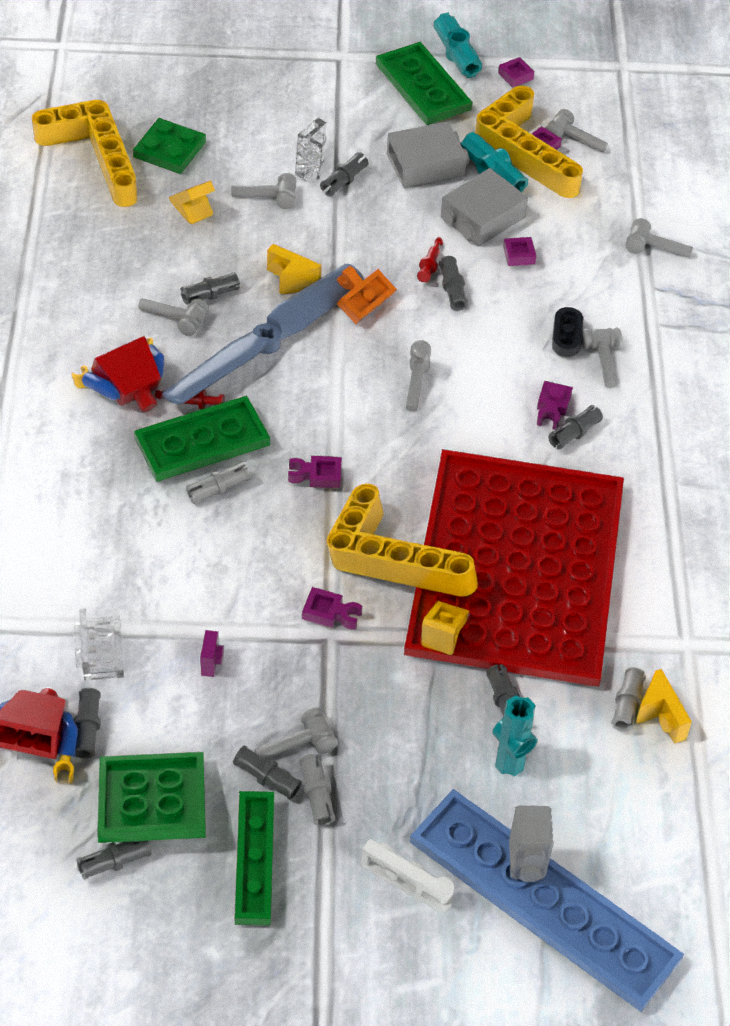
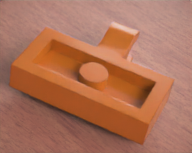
M349 266L336 279L343 288L351 290L337 302V305L355 325L397 291L379 269L362 280L356 270Z

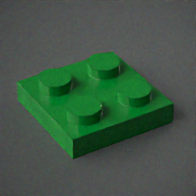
M158 118L133 148V158L182 174L206 143V134Z

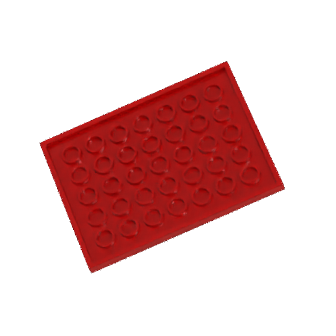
M442 449L424 545L470 555L474 561L478 586L472 594L467 596H456L416 587L404 655L485 669L498 665L499 671H501L500 664H503L507 668V672L599 687L602 675L624 477ZM438 601L469 610L467 621L459 631L452 655L426 648L421 644L424 617Z

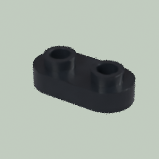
M563 307L555 313L552 349L556 354L563 357L574 356L578 354L581 348L584 317L575 308Z

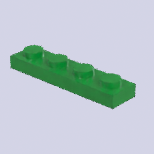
M239 791L235 925H271L274 792Z

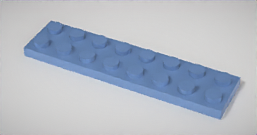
M452 789L410 835V843L642 1012L682 961L684 953L551 858L546 877L535 882H525L521 879L512 878L509 850L511 830L455 789Z

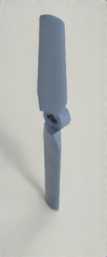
M344 264L278 304L267 316V323L257 325L253 332L251 331L225 346L162 393L163 397L171 403L183 404L256 357L259 353L272 354L280 348L282 339L304 330L351 291L343 288L336 280L342 275L343 270L352 266L362 280H364L363 275L353 265Z

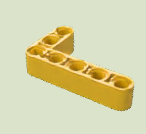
M522 85L514 87L477 114L475 133L479 134L495 150L498 148L505 149L514 167L564 198H574L580 193L583 175L582 166L519 127L529 120L532 115L535 93L530 87Z
M90 100L41 109L33 113L34 141L37 144L50 146L90 138L113 202L121 207H129L136 203V175L110 108L105 101Z
M367 483L354 488L326 540L332 564L336 569L456 596H467L477 589L478 582L475 565L470 555L374 535L384 515L379 490L375 485Z

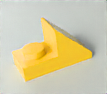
M210 180L169 196V200L186 221L193 224L213 215L206 194L215 191Z
M272 244L267 250V271L280 276V294L299 292L321 279V264L276 244Z
M438 601L424 617L422 623V646L452 655L459 631L467 621L469 610Z
M658 669L655 670L642 700L636 724L659 717L662 730L665 733H669L675 744L687 739L692 721L663 670Z

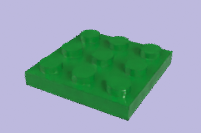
M204 752L100 756L98 843L206 838Z

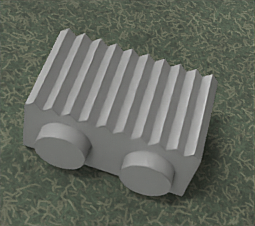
M519 805L515 807L509 839L511 877L514 879L535 882L546 877L554 844L552 834L553 822L551 821L552 809L549 806Z

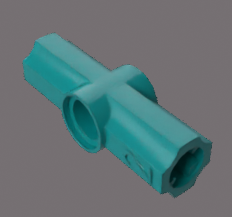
M449 12L440 14L434 20L433 27L446 48V58L455 63L461 75H465L466 78L475 77L482 70V62L470 44V33L461 28L455 17L451 16Z
M475 132L467 134L464 140L460 142L462 148L467 150L469 159L476 164L479 174L490 168L521 192L528 186V178L512 165L511 158L505 149L498 148L495 150Z
M515 695L508 699L505 705L504 717L493 728L492 734L499 741L495 767L501 774L516 776L524 770L526 755L537 745L538 739L531 732L536 705L529 697L522 698Z

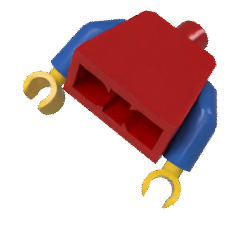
M142 336L94 358L91 368L92 372H89L88 367L83 365L80 367L82 374L71 373L74 385L77 388L88 387L110 400H115L121 406L135 400L142 413H145L155 408L158 404L151 392L158 388L164 375V355L153 345V338L146 339L145 336Z
M44 688L40 693L20 690L10 700L1 703L0 748L56 759L57 755L61 756L60 761L53 767L54 780L57 783L58 773L62 770H67L70 772L69 784H71L75 778L71 757H75L78 728L72 714L65 711L66 701L58 697L57 692L53 689Z

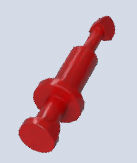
M441 237L435 239L434 246L429 248L426 257H423L419 262L421 270L417 273V279L420 282H429L431 274L435 273L438 268L439 245H443Z
M156 390L155 397L157 399L164 398L162 395L163 390ZM203 390L183 404L198 405L199 409L202 410L205 409L206 405L224 403L225 395L219 394V397L207 396L206 390Z

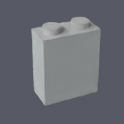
M449 122L388 133L387 156L404 189L465 177V168L469 164L468 152L462 148L459 135L456 131H453Z
M489 168L443 196L440 217L459 231L466 239H469L479 247L525 218L528 197Z

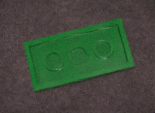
M421 41L376 56L375 64L426 125L472 110L473 102Z
M247 395L134 431V439L156 482L270 446V436Z

